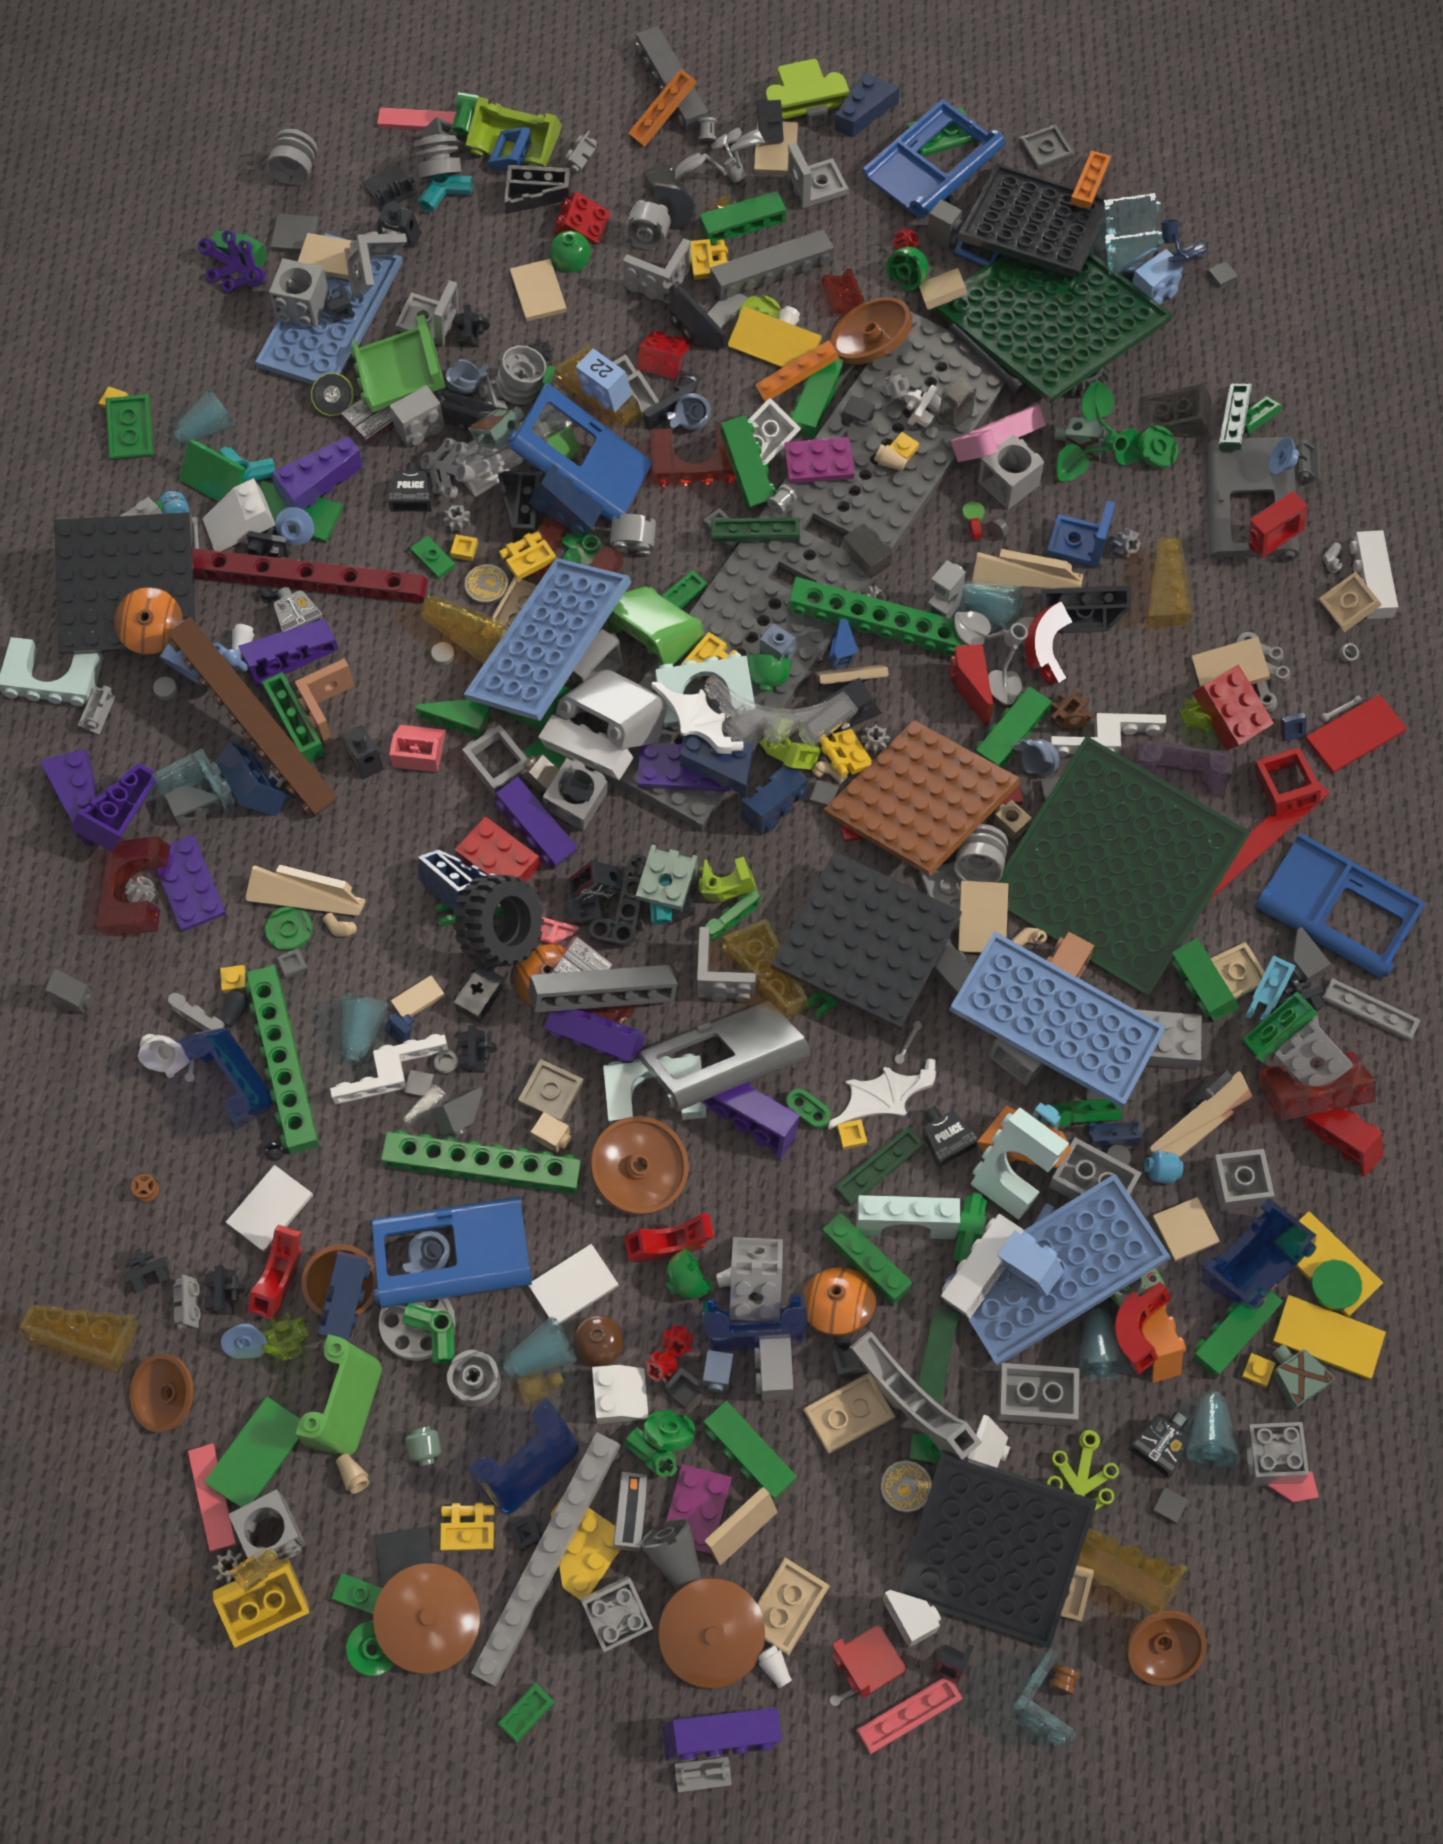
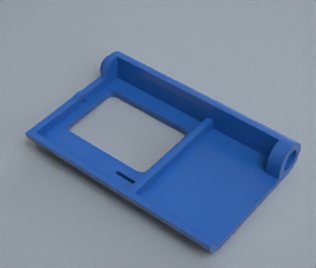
M942 99L863 168V172L866 178L916 217L923 219L932 211L940 199L944 201L1005 146L1004 136L996 130L988 133L973 120ZM954 123L977 140L980 145L949 173H944L917 152L948 124Z
M548 383L542 388L520 429L517 432L513 430L506 440L509 443V449L546 475L552 464H554L558 468L556 471L564 479L569 478L572 480V486L579 493L584 491L603 509L600 515L610 523H612V517L616 516V519H620V514L626 513L652 464L649 458ZM546 404L553 406L594 437L595 441L581 466H577L532 432V427Z
M1300 833L1254 907L1295 931L1302 927L1314 942L1381 979L1382 975L1388 977L1394 967L1390 962L1426 903ZM1344 890L1352 891L1401 919L1402 924L1383 955L1376 954L1325 924L1327 916Z
M520 1196L372 1219L378 1289H374L375 1304H380L381 1308L406 1305L409 1302L419 1303L532 1285ZM448 1226L454 1229L457 1264L454 1267L397 1276H389L387 1274L384 1242L387 1236Z

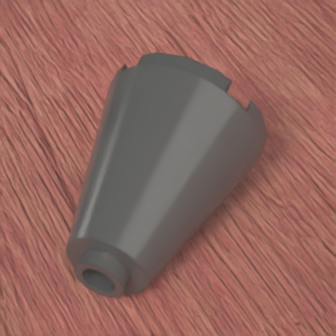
M684 1518L663 1523L664 1529L657 1533L655 1528L652 1529L641 1541L643 1551L676 1591L691 1581L701 1579L691 1526Z

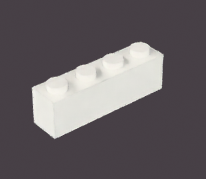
M1383 530L1357 532L1354 540L1350 542V553L1355 555L1354 572L1358 573L1382 604L1366 616V618H1393L1398 609V603Z
M555 715L551 716L538 736L546 748L570 759H576L584 765L617 780H620L633 759L628 750L629 748L621 749L615 746L604 733L599 732L596 734L583 724L578 726L570 719L560 718Z
M998 1214L996 1219L993 1218L989 1221L984 1236L975 1241L971 1248L972 1253L967 1260L963 1259L956 1270L957 1274L952 1280H948L942 1288L941 1297L944 1301L969 1319L1005 1270L997 1254L1014 1230L1020 1234L1025 1232L1000 1214Z

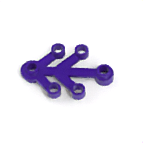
M224 231L221 238L228 245L231 255L229 256L217 249V244L213 239L203 238L199 241L198 250L202 255L213 256L228 265L218 270L209 269L206 272V279L209 282H218L220 278L239 272L244 276L235 280L225 279L222 282L224 291L233 292L236 288L246 284L251 287H259L264 283L265 273L255 264L251 242L241 240L237 248L236 234L233 231ZM239 252L244 253L247 266L242 264Z

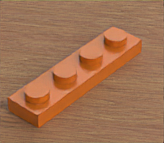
M680 69L628 134L645 147L696 85L695 79Z
M1091 151L1070 204L1080 208H1091L1111 156Z
M828 340L755 385L766 402L769 398L773 399L839 359V356Z

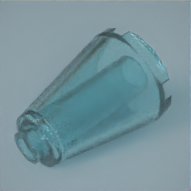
M209 388L174 426L176 431L173 433L180 443L185 441L188 445L189 440H200L230 428L236 422L222 402L216 397L213 390Z
M968 581L963 585L961 602L984 615L999 627L1008 630L1013 625L1009 624L1012 617L1018 618L1022 609L1024 595L1020 594V591L1023 588L1017 585Z
M342 994L341 1054L346 1055V1060L359 1062L360 1058L366 1057L388 1011L389 1004L371 997L362 998L357 997L358 995Z
M1102 1308L1091 1309L1085 1315L1077 1368H1079L1080 1378L1083 1379V1375L1088 1376L1091 1382L1115 1381L1119 1379V1374L1124 1372L1125 1376L1129 1372V1363L1125 1359L1118 1343L1111 1315Z
M553 1316L548 1318L505 1356L506 1362L503 1363V1366L509 1377L514 1376L516 1379L570 1365L577 1361L575 1350L573 1347L570 1348L567 1341L569 1337L556 1318Z
M1209 1391L1200 1397L1186 1448L1187 1459L1201 1466H1205L1204 1461L1216 1462L1215 1467H1225L1236 1463L1238 1460L1239 1450L1227 1401L1224 1396L1216 1391Z

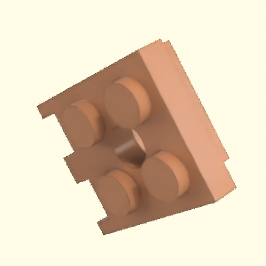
M345 658L295 681L300 696L298 701L318 738L322 739L324 745L333 740L327 721L318 703L354 687L349 665Z

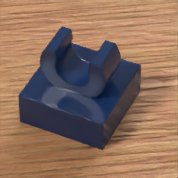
M1304 713L1281 717V735L1284 741L1306 737L1307 717Z
M395 1013L388 1018L385 1032L401 1045L403 1042L410 1040L413 1028L411 1024L415 1022V1019L409 1014L401 1019Z

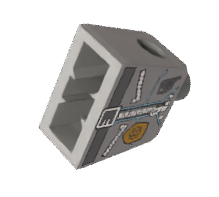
M288 587L278 591L277 595L280 600L274 603V607L282 632L323 619L319 609L303 591H297L292 594Z

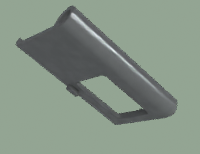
M1284 437L1243 439L1241 450L1219 449L1220 440H1212L1206 444L1210 556H1259L1257 552L1251 551L1248 543H1234L1232 541L1230 495L1232 493L1273 492L1275 502H1277L1292 491L1296 493L1295 466L1293 469L1285 470L1277 475H1273L1269 470L1271 453L1276 444ZM1298 535L1268 555H1277L1284 562L1293 561L1299 556Z
M769 1000L712 1023L708 1022L700 1025L695 1030L637 1053L638 1059L668 1093L665 1095L668 1106L676 1111L683 1110L794 1064L811 1055L809 1045L804 1036ZM715 1036L734 1054L731 1058L679 1079H674L658 1061L659 1058Z

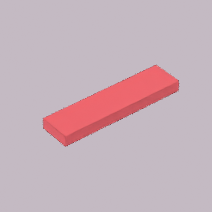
M380 108L377 125L378 128L423 130L436 117L453 125L456 112Z
M209 1444L189 1450L188 1454L210 1552H215L235 1546L237 1544L232 1522L228 1515L230 1512L227 1499L204 1483L218 1464L215 1445Z
M942 1678L858 1728L857 1732L871 1755L963 1698L952 1681Z

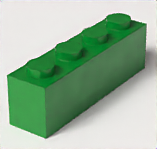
M778 191L700 214V228L705 239H710L711 244H715L718 240L725 241L786 222V208Z
M843 359L835 360L804 380V391L802 394H798L795 404L797 407L789 415L801 428L798 434L811 438L816 437L844 369Z
M745 415L721 423L719 431L747 511L767 505L768 499L776 495V490L773 483H769L767 477L769 470L766 462H762L760 457L762 450L759 442H755L753 436L755 430L752 421H748Z
M283 672L262 681L266 695L289 738L307 761L311 763L325 756L322 744Z
M1030 686L1024 693L1021 691L1015 698V704L1012 708L1007 707L1001 715L1002 720L998 724L994 723L987 733V738L985 740L981 739L974 748L975 754L1002 768L1017 751L1013 749V745L1020 743V739L1026 740L1049 712L1052 701Z
M841 1212L823 1229L822 1237L856 1271L863 1274L871 1282L873 1288L892 1306L911 1290L912 1281Z
M1260 1281L1254 1287L1249 1284L1240 1295L1244 1299L1239 1305L1234 1302L1225 1312L1228 1317L1224 1322L1221 1323L1218 1320L1209 1330L1212 1334L1209 1339L1205 1341L1202 1338L1192 1349L1196 1352L1192 1360L1214 1379L1221 1374L1283 1302Z
M727 1401L704 1421L705 1435L713 1443L718 1441L723 1446L721 1452L730 1462L735 1460L741 1466L738 1470L748 1481L753 1479L758 1485L757 1491L764 1487L770 1493L773 1502L797 1481V1476Z

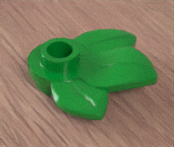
M571 533L561 538L562 543L569 548L563 560L591 567L595 566L597 555L602 550V542L597 536L587 535L582 537ZM589 544H593L595 547L588 548L587 546Z

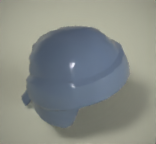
M460 359L453 367L447 370L445 385L452 392L461 395L472 394L479 388V384L484 382V378L489 376V366L485 364L478 370L471 362Z
M689 393L678 400L674 413L668 412L666 418L671 420L669 423L671 428L681 425L688 430H699L709 422L711 407L705 397Z
M1020 739V743L1013 745L1014 750L1022 751L1021 763L1026 773L1048 776L1058 769L1060 763L1058 751L1049 741L1043 739L1035 741Z
M435 1231L416 1235L409 1244V1263L403 1264L402 1271L404 1273H416L444 1268L451 1255L448 1240ZM425 1257L429 1258L430 1260H435V1261L432 1262V1263H430L429 1261H427V1260L425 1259Z

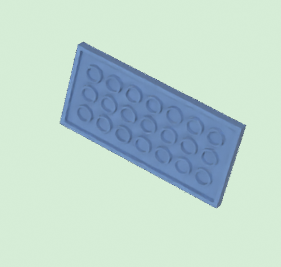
M325 233V235H324V236H328V237L340 238V237L333 236V235H330V234H327V233ZM398 255L393 257H370L374 285L361 299H353L350 280L326 276L330 293L327 300L340 296L338 286L342 284L351 302L354 316L334 323L325 305L317 327L303 326L289 321L283 322L278 319L255 361L256 366L311 385L326 373L344 375L353 357L351 349L354 348L352 339H355L359 346L403 262L402 257Z
M556 558L464 693L466 699L540 721L631 584L629 576Z
M995 931L949 1008V1011L1121 1108H1123L1166 1028Z
M1113 1174L1024 1230L1036 1239V1244L1041 1248L1045 1245L1057 1253L1056 1257L1061 1260L1060 1264L1064 1272L1046 1296L1005 1268L969 1321L995 1364L999 1366L1165 1263L1171 1257L1117 1175ZM957 1272L945 1279V1282L952 1280Z

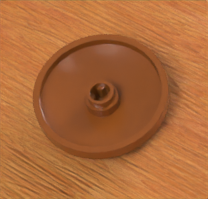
M884 297L870 300L852 309L837 323L832 332L830 342L836 350L839 359H843L844 363L865 364L875 361L892 352L905 340L912 327L913 319L908 306L897 298Z
M628 1117L610 1125L597 1139L590 1157V1173L596 1190L609 1205L627 1214L649 1215L665 1209L680 1195L688 1177L689 1162L682 1141L670 1127L649 1117Z
M418 1564L397 1573L380 1592L373 1612L374 1634L384 1655L396 1666L417 1674L441 1672L459 1662L472 1647L480 1625L479 1604L470 1584L456 1571L438 1564Z
M707 1577L685 1584L670 1597L661 1613L658 1638L666 1663L678 1677L698 1687L720 1688L739 1681L755 1666L764 1646L765 1625L756 1601L743 1587L727 1579Z

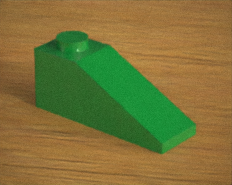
M217 230L210 239L216 242L217 249L231 256L227 243H224L221 238L224 231ZM235 233L237 248L241 240L251 242L255 264L260 267L267 259L263 243L248 235ZM239 252L242 264L247 266L244 253Z
M470 700L417 704L416 706L418 718L477 738L482 737L491 718L489 706Z

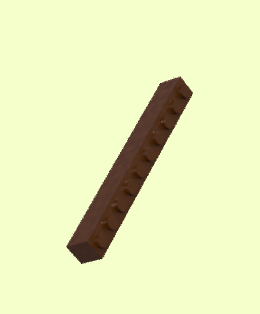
M189 617L168 632L170 639L168 644L176 653L178 651L181 652L185 657L182 661L190 671L194 669L198 673L199 677L197 679L205 689L209 687L214 693L212 698L218 706L224 705L229 711L226 715L234 725L238 723L242 727L243 731L241 733L249 743L252 741L258 747L256 752L263 761L268 759L273 766L270 769L278 779L282 777L287 783L285 786L287 791L293 797L297 795L302 801L300 806L307 815L312 814L316 817L335 803L337 796L194 620Z

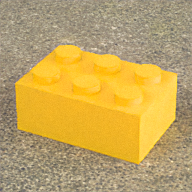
M288 1556L213 1591V1601L234 1648L309 1613L307 1599Z

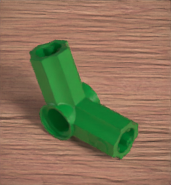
M465 92L458 93L456 114L452 125V130L458 135L466 136L469 134L479 95Z
M973 1193L970 1196H966L960 1225L957 1231L959 1234L953 1259L961 1262L963 1259L967 1260L972 1253L971 1248L975 1241L982 1238L986 1222V1216L984 1215L987 1203L982 1194Z
M409 1302L404 1312L402 1324L431 1333L433 1364H450L455 1358L452 1316L445 1310L436 1311ZM440 1320L449 1322L448 1326L444 1329L435 1327Z
M636 1428L627 1437L624 1446L645 1462L644 1464L662 1478L675 1474L677 1471L675 1463L678 1457L672 1451L660 1450L650 1445L644 1437L643 1430Z

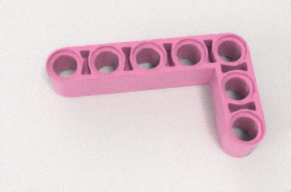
M1037 404L951 440V444L958 462L981 458L997 452V446L1013 434L1018 438L1045 426L1046 423L1040 405Z

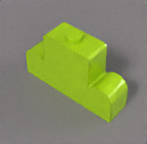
M811 59L779 66L778 85H771L767 88L766 101L781 100L782 118L787 119L805 115L807 108L826 105L828 110L839 108L848 97L850 91L842 74L832 72L824 78L818 61Z

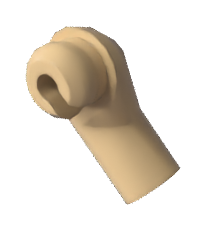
M819 761L812 769V773L815 776L822 777L824 773H827L838 783H842L847 778V775L841 777L839 772L835 771L829 762Z
M328 913L323 917L324 923L335 937H349L356 933L357 927L353 922H338L333 913Z
M1025 928L1011 941L1021 947L1025 943L1041 944L1046 941L1047 934L1045 931L1037 928Z

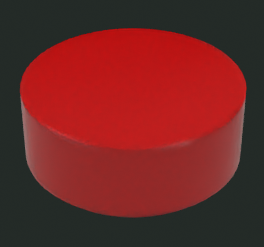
M970 518L969 533L972 541L981 540L979 518Z

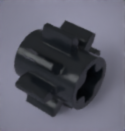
M539 337L535 340V343L531 342L528 347L538 352L541 349V354L545 361L553 359L550 353L554 348L548 344L549 340L544 342Z

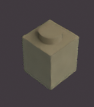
M544 755L529 757L523 764L525 768L520 774L538 792L547 791L559 770Z

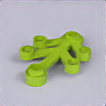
M1092 1430L1084 1431L1078 1440L1082 1454L1077 1476L1068 1464V1456L1065 1452L1056 1451L1051 1458L1052 1464L1059 1468L1074 1493L1085 1496V1494L1107 1480H1114L1119 1474L1118 1466L1114 1463H1108L1101 1472L1088 1479L1093 1451L1100 1444L1098 1434ZM1091 1436L1094 1439V1444L1086 1443L1085 1437ZM1061 1455L1064 1458V1462L1061 1464L1057 1463L1055 1456ZM1108 1467H1111L1115 1470L1114 1476H1110L1106 1473V1469ZM1052 1476L1047 1481L1048 1485H1050L1051 1481L1056 1480L1059 1483V1488L1062 1489L1063 1481L1060 1477ZM1104 1488L1099 1492L1098 1497L1094 1499L1097 1500L1095 1510L1103 1505H1110L1113 1502L1114 1493L1112 1490ZM1102 1493H1108L1110 1501H1104L1101 1497Z

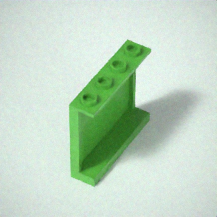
M424 314L416 317L417 328L359 348L356 340L352 339L354 348L351 349L354 361H357L354 367L357 375L360 376V378H357L360 389L364 391L361 393L364 405H369L372 413L390 407L389 405L426 385L432 392L445 388L432 332Z

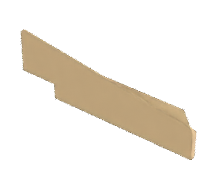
M1001 549L999 558L980 552L977 553L972 583L1048 588L1081 586L1083 574L1072 572V565L1067 561Z
M279 865L276 873L253 866L246 893L247 901L356 916L360 915L366 901L364 898L355 897L351 893L352 887L345 881Z
M1237 1072L1232 1077V1080L1208 1101L1204 1100L1196 1109L1149 1148L1147 1154L1151 1156L1154 1151L1160 1150L1175 1153L1180 1158L1233 1115L1232 1109L1252 1098V1094L1241 1072Z

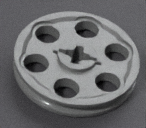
M448 1298L439 1299L438 1305L430 1309L449 1312L452 1316L455 1330V1314ZM425 1302L414 1303L420 1306L427 1307L425 1305ZM400 1305L382 1308L379 1316V1330L388 1349L395 1355L407 1360L419 1361L431 1358L432 1349L425 1351L421 1348V1342L426 1338H431V1333L402 1324L406 1307ZM390 1315H396L399 1317L398 1325L392 1328L385 1325L386 1318ZM400 1337H406L410 1340V1344L406 1349L400 1350L395 1346L396 1341Z

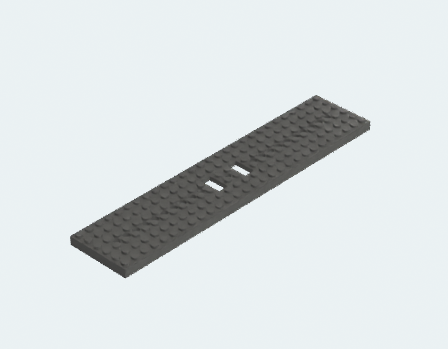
M911 312L913 319L912 327L905 340L886 356L867 364L814 439L850 437L855 472L854 479L789 484L787 476L782 485L785 484L792 488L796 493V499L789 502L782 514L774 512L767 504L758 518L799 517L800 541H741L689 613L691 617H697L702 622L705 636L710 632L727 643V649L724 652L728 655L732 650L744 653L746 656H750V654H764L760 651V638L773 624H776L796 638V651L792 658L789 659L792 661L790 676L783 685L772 688V692L759 690V686L751 682L756 709L754 714L731 717L726 688L721 682L716 683L714 687L722 688V692L718 694L712 693L710 691L711 688L705 684L709 676H703L700 680L697 678L693 679L684 689V695L699 694L700 689H702L706 694V702L710 705V709L717 714H725V721L722 723L724 737H730L732 741L752 743L753 757L761 747L759 742L764 738L765 732L775 725L773 723L774 720H779L832 644L834 632L837 628L835 623L818 621L807 615H795L792 611L786 610L791 590L771 580L770 578L780 566L803 579L862 594V588L873 584L956 463L957 458L951 440L979 429L1008 387L1007 382L952 331ZM944 367L946 371L938 372L935 368ZM900 373L901 377L908 378L910 384L906 392L920 390L922 392L921 397L930 388L925 385L926 382H933L937 388L935 394L943 402L936 412L928 407L925 408V410L934 415L926 428L917 422L913 426L907 423L909 418L903 414L906 412L913 413L915 408L913 407L912 410L907 409L906 395L896 399H891L890 395H884L881 385L886 383V377ZM851 395L875 404V413L872 420L868 419L866 423L854 419L849 427L841 424L842 411ZM894 428L903 429L904 434L920 443L919 449L907 461L903 471L871 463L881 444H892L900 435V433L893 432ZM867 474L871 478L869 480H862L860 476ZM857 490L860 494L851 496L848 492ZM840 506H846L849 510L846 512H840L837 508ZM815 518L846 534L848 538L841 548L805 531L804 529L811 519ZM812 554L815 558L813 560H806L804 555ZM808 599L809 602L816 604L815 600ZM772 603H778L781 605V607L777 610H773L769 607V605ZM830 605L831 608L838 609L835 605ZM765 619L769 621V624L767 626H760L757 622ZM755 636L758 640L754 643H749L746 641V638ZM692 648L687 654H685L680 660H678L673 665V667L681 666L682 662L688 657V655L694 650V648ZM659 657L639 683V685L656 694L658 693L652 688V682H656L655 670L659 669ZM680 725L665 728L663 726L659 743L675 744V739L683 738ZM640 746L628 749L633 759L620 780L600 772L606 779L702 832L729 794V792L638 788Z

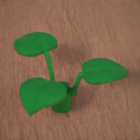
M1101 381L1094 382L1085 391L1081 400V412L1088 421L1097 418V421L1109 431V434L1104 438L1105 446L1084 449L1083 451L1075 444L1062 448L1056 462L1057 478L1060 481H1071L1085 473L1089 466V459L1085 456L1086 453L1114 451L1117 462L1124 466L1143 459L1138 447V440L1141 434L1137 430L1125 429L1120 434H1117L1114 429L1110 428L1102 420L1101 417L1108 416L1114 407V397L1110 389L1103 385Z

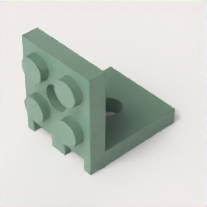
M651 845L636 893V899L682 911L690 884L696 885L699 878L698 857L695 855L692 858L681 856L679 851L672 849L669 852L657 850L656 845ZM663 877H669L672 883L664 887L659 884V880Z

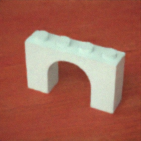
M10 638L0 673V690L2 694L8 698L22 696L31 701L46 699L55 704H60L61 701L70 702L75 706L87 704L94 686L96 687L103 662L101 652L75 653L69 671L62 678L51 682H42L32 677V669L38 652L34 641Z
M741 654L728 655L727 659L718 660V657H711L705 659V662L685 661L681 666L673 667V664H664L655 670L656 682L661 683L666 689L679 694H683L685 687L693 679L701 676L713 677L719 680L727 690L731 717L755 713L756 709L747 656L741 657ZM666 702L664 728L679 726L677 716Z
M684 1054L681 1058L664 1056L658 1059L674 1079L682 1078L702 1069L700 1056H695L694 1054ZM639 1059L632 1063L615 1061L603 1066L609 1126L621 1119L633 1117V1091L640 1082L653 1077ZM701 1102L681 1110L682 1120L707 1118L706 1105Z
M1021 1108L1013 1115L1009 1113L1001 1123L1004 1127L1003 1130L999 1129L991 1141L994 1145L993 1147L990 1145L982 1155V1158L985 1160L984 1162L981 1161L974 1169L973 1174L976 1176L971 1183L972 1186L1018 1220L1032 1205L1039 1191L1020 1178L1011 1169L1007 1160V1152L1021 1153L1049 1172L1069 1145L1067 1141Z
M859 1195L856 1210V1228L865 1237H881L882 1230L885 1227L913 1224L930 1228V1239H955L960 1225V1198Z

